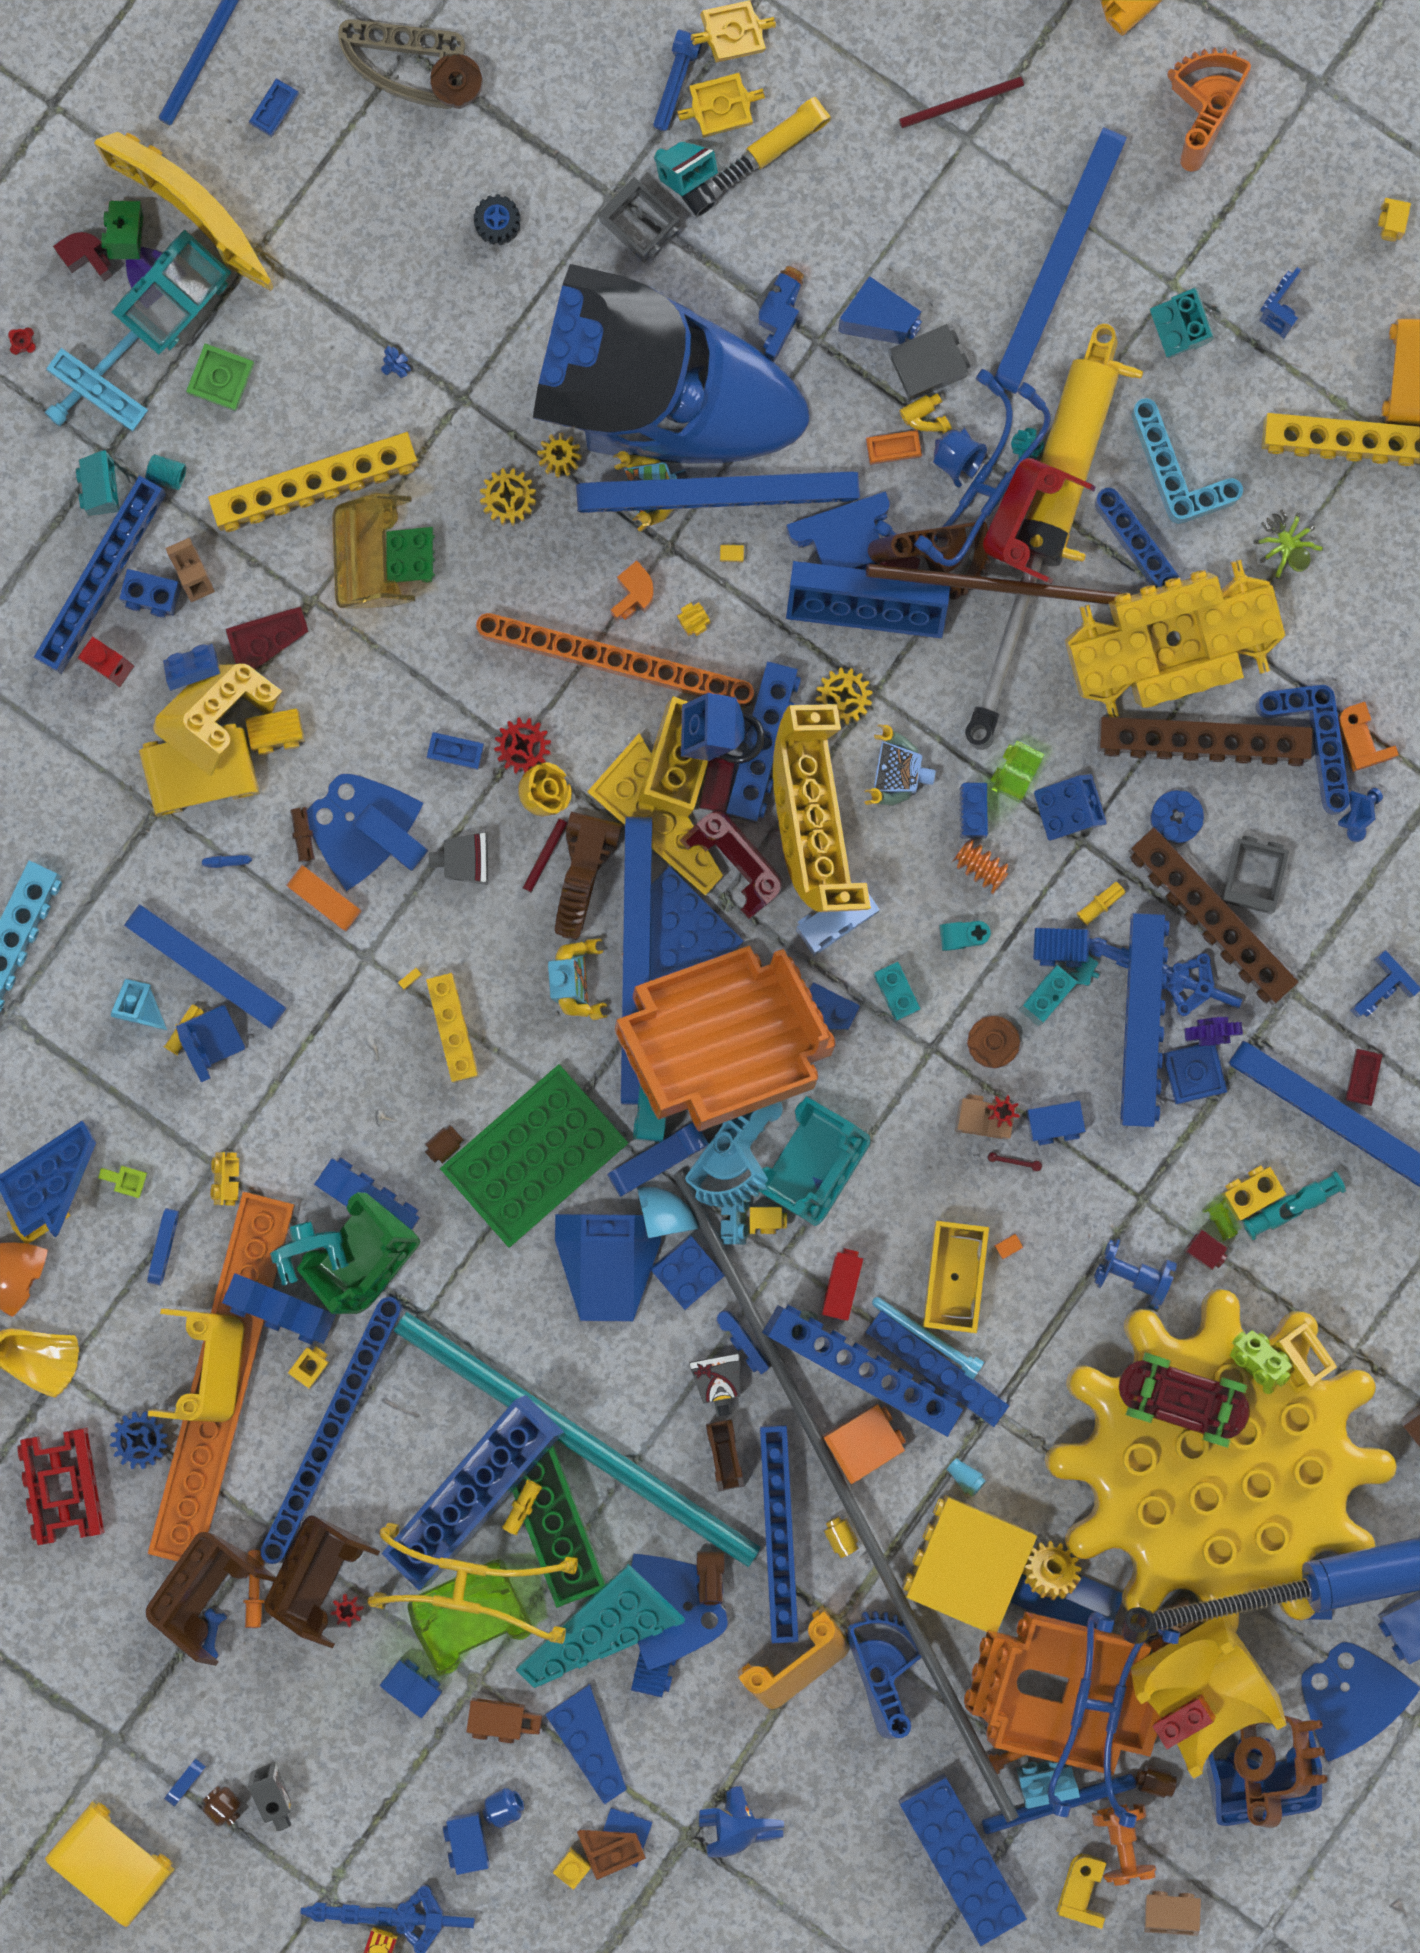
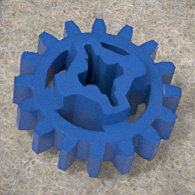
M137 1411L132 1412V1419L127 1415L122 1416L124 1423L116 1422L115 1427L118 1429V1432L110 1434V1436L116 1438V1442L111 1443L110 1447H117L118 1449L114 1453V1457L121 1455L123 1457L122 1465L130 1461L131 1469H135L138 1463H140L142 1469L147 1468V1461L151 1465L157 1464L155 1457H164L163 1452L160 1451L161 1448H168V1444L163 1442V1439L168 1437L169 1433L161 1432L165 1424L157 1425L158 1417L149 1419L147 1411L143 1412L141 1417H139ZM135 1422L145 1423L137 1430L129 1426ZM153 1430L157 1438L156 1444L152 1441L151 1433ZM142 1434L144 1436L142 1440L145 1442V1445L136 1446L137 1440L133 1435L138 1436ZM122 1437H125L128 1447L126 1450L122 1443ZM139 1451H145L150 1454L144 1458L134 1457Z

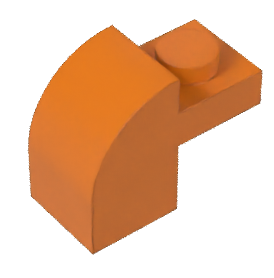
M636 560L617 576L618 583L628 593L624 599L610 610L611 615L617 622L622 618L624 620L629 619L637 611L635 609L637 605L645 613L653 601L654 590L651 577Z

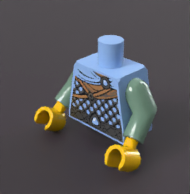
M878 724V727L883 729L882 736L874 734V738L886 742L882 741L874 788L864 791L871 794L872 800L864 802L866 805L881 804L894 806L909 800L911 795L916 793L918 783L933 785L936 770L921 767L922 755L919 754L918 748L906 737L893 731L889 725Z

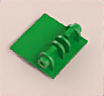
M433 527L386 531V583L422 580L423 583L432 582L433 577H435L433 573V562H435V558H433V554H435V550H433V539L435 538Z

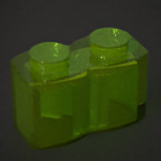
M1018 740L1014 746L1009 744L1002 757L1006 759L1003 768L997 767L990 780L995 783L992 789L1021 803L1045 754Z

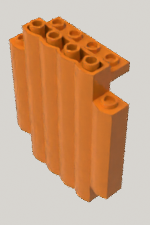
M750 946L635 986L632 997L639 1012L617 1019L614 1029L658 1120L688 1109L698 1131L814 1089L818 1080V1072L813 1064L810 1065V1063L831 1056L835 1047L834 1036L824 1023L823 1015L813 1001L809 988L806 987L804 980L801 979L800 970L795 965L792 957H788L785 950L781 949L774 952L771 964L762 967L758 954H754Z

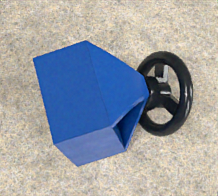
M707 693L682 705V757L710 761L720 756L729 763L743 764L754 759L762 750L765 741L762 724L756 717L742 713L735 697ZM753 725L757 732V741L751 750L746 742L747 733ZM739 746L744 755L733 756L728 752L735 750Z

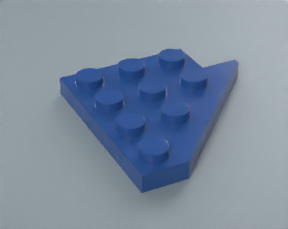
M670 866L651 884L650 981L733 952L744 942Z
M83 1120L0 1174V1193L20 1233L24 1237L45 1223L54 1237L59 1235L96 1145L88 1126Z

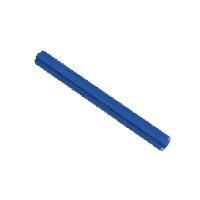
M221 0L159 115L161 122L172 125L239 0Z
M1132 1774L1112 1779L1114 1795L1136 1788V1781ZM1105 1781L1079 1789V1798L1062 1802L1071 1805V1808L1106 1798L1108 1794ZM1050 1804L1029 1809L1024 1806L1015 1809L1019 1817L1008 1823L1003 1814L983 1819L982 1826L986 1834H991L1053 1814V1807Z

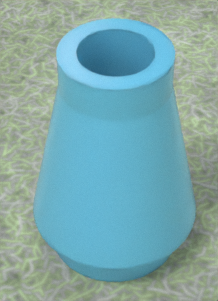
M958 1458L946 1469L956 1480L965 1494L969 1493L972 1497L986 1483L982 1473L961 1462Z

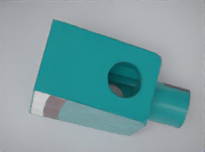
M679 142L668 150L658 149L654 155L660 181L681 196L718 173L715 152L709 148L687 142Z

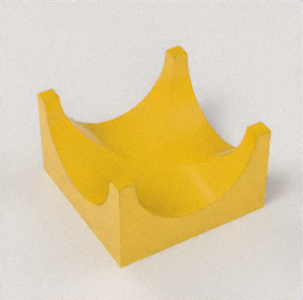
M1224 1615L1222 1618L1220 1616L1217 1619L1214 1617L1212 1620L1179 1638L1178 1644L1170 1643L1131 1666L1135 1696L1141 1704L1147 1701L1160 1717L1165 1716L1201 1694L1216 1716L1212 1724L1177 1744L1185 1760L1188 1772L1193 1779L1203 1774L1204 1763L1214 1748L1234 1732L1256 1723H1271L1277 1730L1287 1725L1279 1694Z

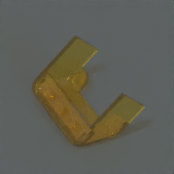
M374 493L335 507L332 523L335 600L338 607L346 609L383 608L415 601V596L402 595L395 581H387L385 531L393 528L398 520L397 506L412 502L411 496Z

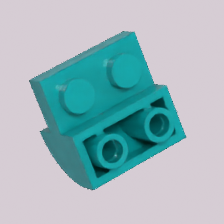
M1197 288L1171 297V300L1150 308L1167 358L1174 357L1191 349H1198L1214 339Z

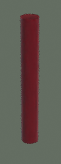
M558 818L522 887L524 890L532 893L568 824L566 821Z

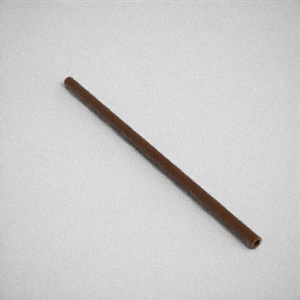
M867 564L866 577L1108 605V602L1115 601V596L1123 594L1119 592Z

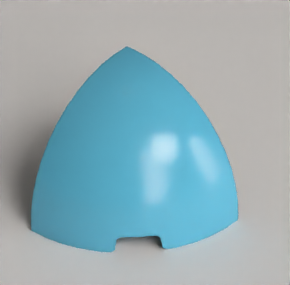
M657 1187L637 1188L648 1239L699 1229L691 1209L677 1195Z

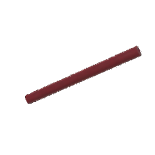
M1020 76L899 118V124L903 129L1024 86L1023 79Z

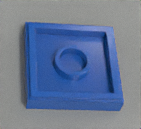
M1195 1045L1163 1053L1175 1105L1227 1093L1216 1045L1200 1047Z

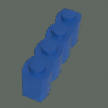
M341 1157L338 1160L331 1158L314 1183L315 1186L346 1207L349 1198L357 1192L368 1193L411 1230H413L421 1218L416 1215L419 1211L417 1208L406 1201L402 1205L394 1200L397 1195L386 1187H383L382 1190L372 1185L375 1181L363 1172L357 1175L351 1170L353 1165Z

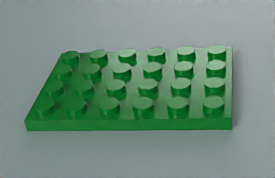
M558 1064L439 1169L506 1246L510 1248L629 1143L561 1065Z

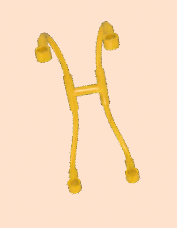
M387 1523L386 1527L380 1529V1537L393 1548L418 1560L438 1565L439 1568L457 1571L453 1598L437 1595L433 1597L425 1595L387 1596V1593L376 1591L374 1596L369 1597L367 1601L370 1607L385 1609L386 1604L391 1602L432 1603L433 1606L494 1616L550 1642L563 1644L566 1628L554 1626L553 1630L547 1633L503 1612L483 1607L478 1603L464 1601L463 1597L468 1573L484 1577L486 1575L502 1577L532 1576L558 1571L575 1574L578 1566L577 1558L566 1557L558 1565L522 1570L491 1569L488 1566L443 1557L438 1559L414 1551L394 1540L399 1534L400 1528L398 1524Z

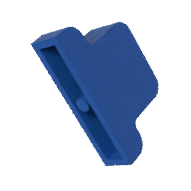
M885 491L787 524L786 531L789 540L799 548L813 545L821 565L866 570L867 564H878L869 557L868 546L873 540L880 538L874 530L875 523L888 518L889 499Z

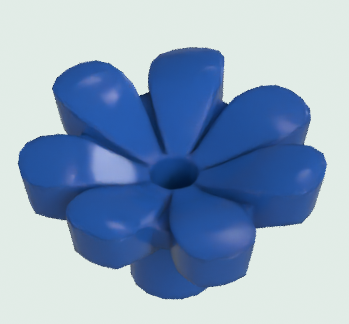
M387 346L384 350L386 356L383 358L385 364L381 367V371L385 375L394 372L400 378L406 377L407 373L411 371L409 365L405 363L408 361V358L405 354L399 356L398 350L395 347Z

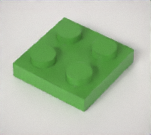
M204 343L186 392L189 395L236 411L255 363L252 360Z

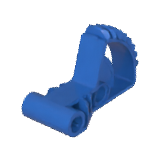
M873 1611L870 1620L868 1613L862 1612L861 1621L849 1625L845 1629V1634L867 1693L873 1720L877 1731L883 1738H904L911 1731V1722L904 1713L894 1680L922 1657L903 1620L898 1625V1615H893L889 1621L888 1612H883L881 1619H879L878 1611ZM866 1624H879L893 1628L911 1642L916 1650V1654L906 1661L901 1651L886 1641L868 1640L858 1644L854 1628ZM874 1667L881 1672V1679L877 1683L870 1678V1671ZM896 1723V1728L892 1730V1725Z

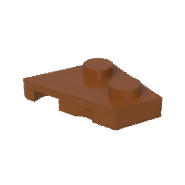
M593 1830L577 1831L596 1880L647 1859L636 1833Z

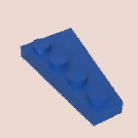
M588 1684L545 1715L605 1805L627 1790L591 1685Z

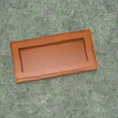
M918 430L866 438L870 465L920 458L922 456Z

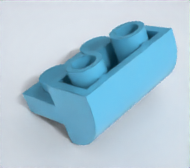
M1049 1760L1039 1763L1027 1762L1021 1767L1016 1768L1022 1797L1027 1809L1049 1804L1048 1787L1058 1762ZM1064 1765L1055 1787V1796L1061 1801L1080 1797L1071 1765Z

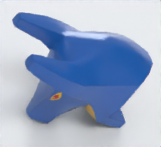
M742 1786L732 1787L726 1792L724 1810L712 1808L699 1811V1827L716 1826L717 1841L706 1846L708 1857L723 1858L744 1851L752 1843L784 1837L783 1830H776L784 1828V1820L755 1819L747 1804Z

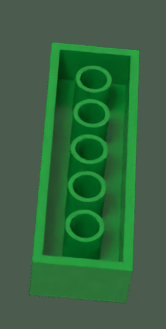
M553 1444L512 1492L515 1500H517L527 1479L542 1487L531 1507L533 1511L530 1515L527 1514L524 1520L540 1566L558 1565L566 1557L578 1559L575 1574L562 1571L544 1574L555 1606L558 1608L597 1593L606 1584V1581Z

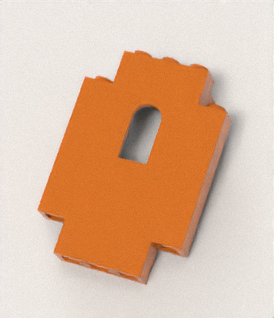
M1025 1612L1023 1619H1020L1017 1625V1637L987 1630L986 1637H983L980 1642L979 1652L981 1654L978 1663H975L973 1666V1681L970 1689L965 1693L964 1704L965 1708L972 1715L982 1717L988 1723L986 1731L987 1740L994 1748L1059 1762L1070 1735L1076 1698L1081 1678L1084 1677L1087 1653V1626ZM1094 1628L1093 1663L1090 1677L1092 1682L1088 1695L1089 1699L1112 1702L1116 1684H1119L1124 1665L1135 1645L1125 1640L1123 1635L1103 1632ZM1146 1642L1143 1643L1132 1665L1149 1656L1151 1647ZM1033 1669L1069 1678L1062 1702L1021 1693L1017 1688L1019 1675L1025 1670ZM1131 1669L1125 1684L1127 1688L1118 1727L1112 1740L1111 1775H1114L1121 1750L1151 1757L1157 1737L1153 1724L1161 1718L1147 1701L1141 1704L1135 1696ZM1085 1709L1081 1727L1078 1728L1074 1744L1065 1763L1066 1765L1104 1773V1749L1109 1713Z

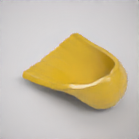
M13 1328L1 1330L0 1368L34 1390L50 1397H57L71 1383V1378L74 1377L77 1370L79 1356L78 1339L75 1335L46 1334Z

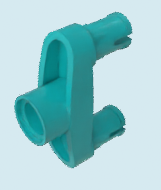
M311 1221L289 1227L292 1241L270 1252L272 1263H276L282 1286L298 1281L291 1261L293 1255L319 1247L327 1249L332 1270H337L340 1266L341 1268L349 1266L341 1244L344 1242L341 1232L314 1233Z

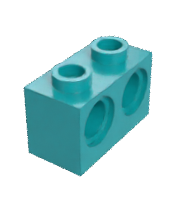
M899 962L874 972L873 976L895 1022L921 1010Z

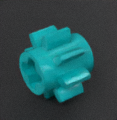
M1026 427L1025 431L1018 430V433L1013 436L1011 447L1013 454L1019 455L1018 459L1037 437L1036 429ZM1043 440L1029 458L1037 459V456L1041 454L1044 447Z

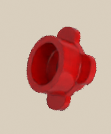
M29 327L10 330L8 333L12 345L10 352L14 355L26 351L33 353L36 349L32 339L34 331Z

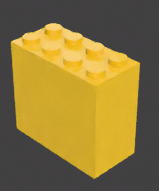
M944 1495L943 1500L938 1498L932 1513L936 1515L933 1524L928 1523L924 1530L922 1538L926 1541L923 1548H917L912 1559V1563L915 1565L912 1574L907 1572L901 1587L905 1590L904 1595L908 1599L985 1632L987 1630L998 1632L1037 1535L1032 1531L948 1495Z

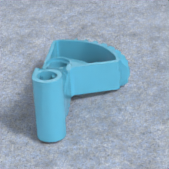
M781 1102L723 1123L720 1130L685 1178L686 1182L696 1189L695 1198L698 1201L718 1208H723L724 1206L732 1208L734 1204L742 1206L743 1201L751 1202V1195L759 1197V1189L767 1190L765 1183L768 1181V1178L752 1154L750 1146L757 1139L758 1134L765 1130L764 1126L768 1121L773 1122L781 1116L783 1110ZM748 1169L751 1172V1176L746 1181L730 1190L712 1192L706 1191L701 1187L708 1174L717 1179L728 1180L742 1175Z

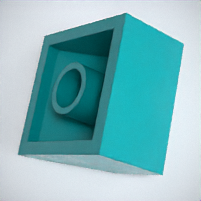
M106 450L79 459L80 467L76 468V478L78 483H82L83 493H79L80 508L85 509L89 516L118 512L120 507L114 460Z

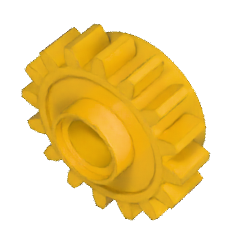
M1049 1541L1046 1546L1040 1542L1036 1548H1032L1022 1574H1025L1027 1578L1025 1583L1030 1585L1032 1592L1040 1594L1041 1598L1050 1597L1051 1600H1055L1057 1596H1060L1064 1599L1068 1593L1071 1594L1081 1580V1577L1078 1575L1082 1568L1075 1566L1079 1560L1078 1557L1071 1558V1552L1069 1550L1063 1551V1544L1061 1543L1056 1548L1053 1546L1052 1541Z

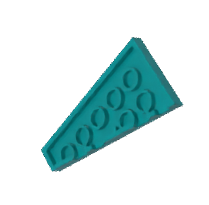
M627 1564L560 1626L566 1628L563 1644L550 1642L545 1639L517 1665L516 1671L533 1688H536L562 1677L564 1673L573 1669L587 1666L589 1662L599 1658L603 1659L633 1646L644 1638L658 1635L669 1627L681 1625L685 1622V1618Z

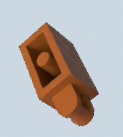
M472 1697L466 1733H472V1738L487 1740L488 1736L499 1737V1742L514 1743V1739L520 1740L521 1733L539 1735L542 1715L524 1712V1704ZM523 1718L531 1719L530 1728L522 1727Z

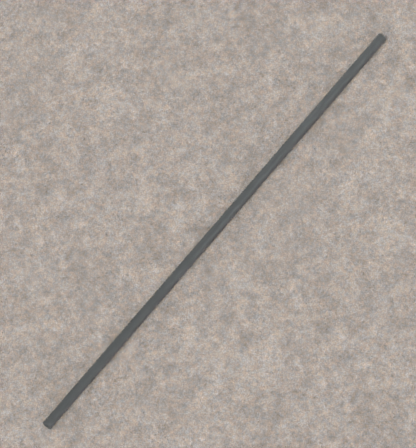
M686 1171L678 1172L673 1176L1006 1822L1008 1823L1018 1818L1019 1816L773 1339L762 1333L765 1324L702 1202L695 1198L696 1190L686 1182Z

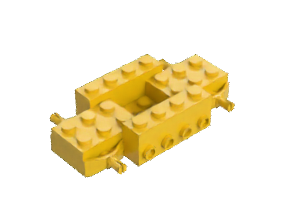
M1239 559L1236 562H1230L1234 577L1222 589L1218 576L1209 572L1206 573V570H1200L1191 573V578L1181 580L1180 577L1165 581V586L1156 588L1155 585L1141 588L1140 593L1130 596V593H1123L1115 596V601L1108 602L1114 625L1095 622L1090 605L1079 607L1083 620L1082 625L1064 640L1079 695L1082 698L1103 702L1106 705L1109 717H1119L1115 701L1130 685L1135 703L1142 708H1149L1168 700L1180 699L1188 694L1203 692L1209 688L1230 684L1235 680L1244 678L1238 654L1253 656L1257 661L1259 674L1269 672L1270 669L1266 658L1267 653L1286 636L1273 585H1270L1269 581L1247 577L1244 574L1242 560ZM1172 631H1177L1180 635L1179 642L1175 645H1169L1166 641L1167 635Z

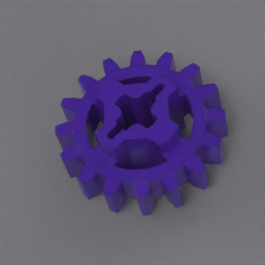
M1228 1017L1196 1020V1027L1184 1029L1185 1041H1199V1047L1231 1043L1230 1037L1243 1035L1242 1022L1228 1023Z

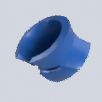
M965 427L961 432L951 430L943 434L940 439L935 440L933 463L951 477L954 485L960 488L962 486L959 480L961 470L973 479L987 454V447L983 443L972 440Z

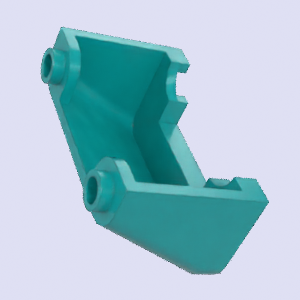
M806 1096L795 1109V1117L799 1126L773 1168L766 1166L762 1169L768 1178V1181L765 1183L767 1190L759 1189V1192L813 1226H817L825 1219L870 1145L871 1137L855 1124ZM813 1177L823 1181L818 1190Z

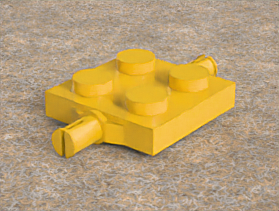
M750 0L711 8L701 12L700 16L704 25V32L691 34V41H693V45L707 42L711 47L716 63L763 53L766 49L762 38V30L775 28L776 22L774 17L759 20L753 11Z
M735 73L690 85L692 107L679 110L677 114L680 122L695 117L700 126L702 137L705 138L753 125L750 103L765 99L763 88L747 92L742 84L740 73Z

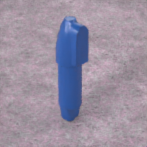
M248 855L214 856L204 858L202 866L209 868L249 864L252 858Z

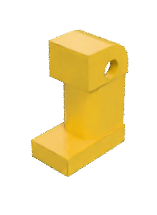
M1084 1853L1078 1854L1072 1859L1056 1909L1059 1916L1100 1929L1103 1928L1105 1921L1103 1914L1088 1910L1087 1907L1095 1881L1101 1883L1106 1866L1104 1859ZM1083 1866H1088L1086 1872L1080 1871Z

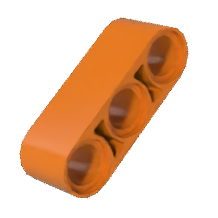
M303 865L286 884L289 889L345 932L362 912Z

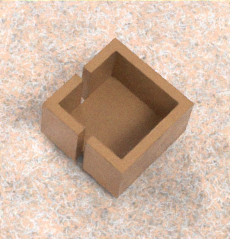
M968 1094L966 1098L959 1100L955 1125L956 1132L1005 1140L1011 1138L1014 1117L1010 1119L1012 1122L1011 1127L1006 1122H1002V1125L997 1128L998 1121L995 1118L988 1120V1117L993 1114L992 1110H989L987 1106H995V1099H992V1103L983 1101V1096ZM1004 1104L1001 1108L996 1109L1000 1113L999 1118L1003 1119L1004 1116L1010 1115V1112L1006 1110L1007 1105Z

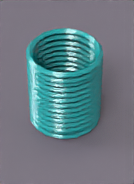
M154 454L148 463L145 479L178 491L185 478L186 464Z

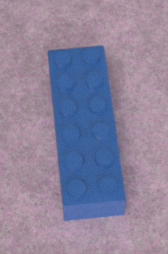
M793 561L786 619L942 639L950 586L866 577V570Z
M944 1773L898 1800L899 1805L980 1947L1027 1920Z

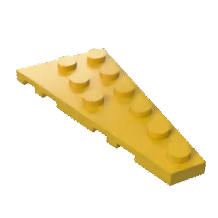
M639 733L587 793L623 825H625L626 816L652 817V850L703 895L707 896L722 879L723 875L708 850L705 852L703 847L694 846L687 850L679 841L694 827L689 817L686 818L637 801L651 757V752Z

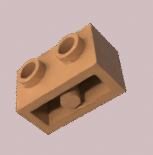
M1153 1891L1152 1895H1146L1144 1932L1198 1936L1200 1932L1201 1898H1195V1895L1191 1893H1179L1178 1897L1168 1896V1893L1163 1891Z

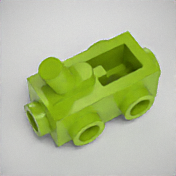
M1253 1330L1247 1335L1242 1331L1233 1340L1234 1348L1229 1356L1234 1359L1237 1365L1243 1367L1252 1375L1258 1384L1263 1385L1264 1393H1273L1274 1387L1277 1385L1282 1387L1290 1379L1291 1374L1289 1371L1292 1365L1290 1364L1289 1357L1282 1351L1277 1352L1270 1346L1267 1336L1262 1333L1257 1334Z

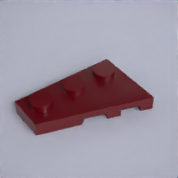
M301 606L225 629L236 664H246L254 670L309 632Z

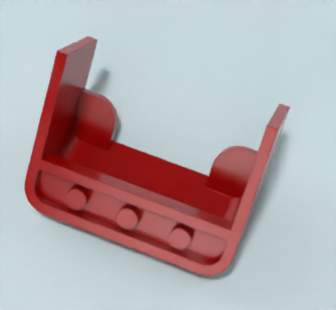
M1027 458L1022 460L1017 466L984 538L983 548L985 552L997 560L1052 584V578L1026 567L1030 558V549L1026 543L1015 538L1037 489L1047 494H1054L1063 487L1065 480L1093 492L1096 487L1036 459Z

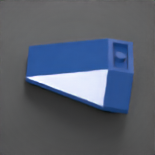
M555 1214V1243L580 1321L633 1322L651 1272L650 1268L653 1266L661 1243V1236L648 1239L643 1215Z

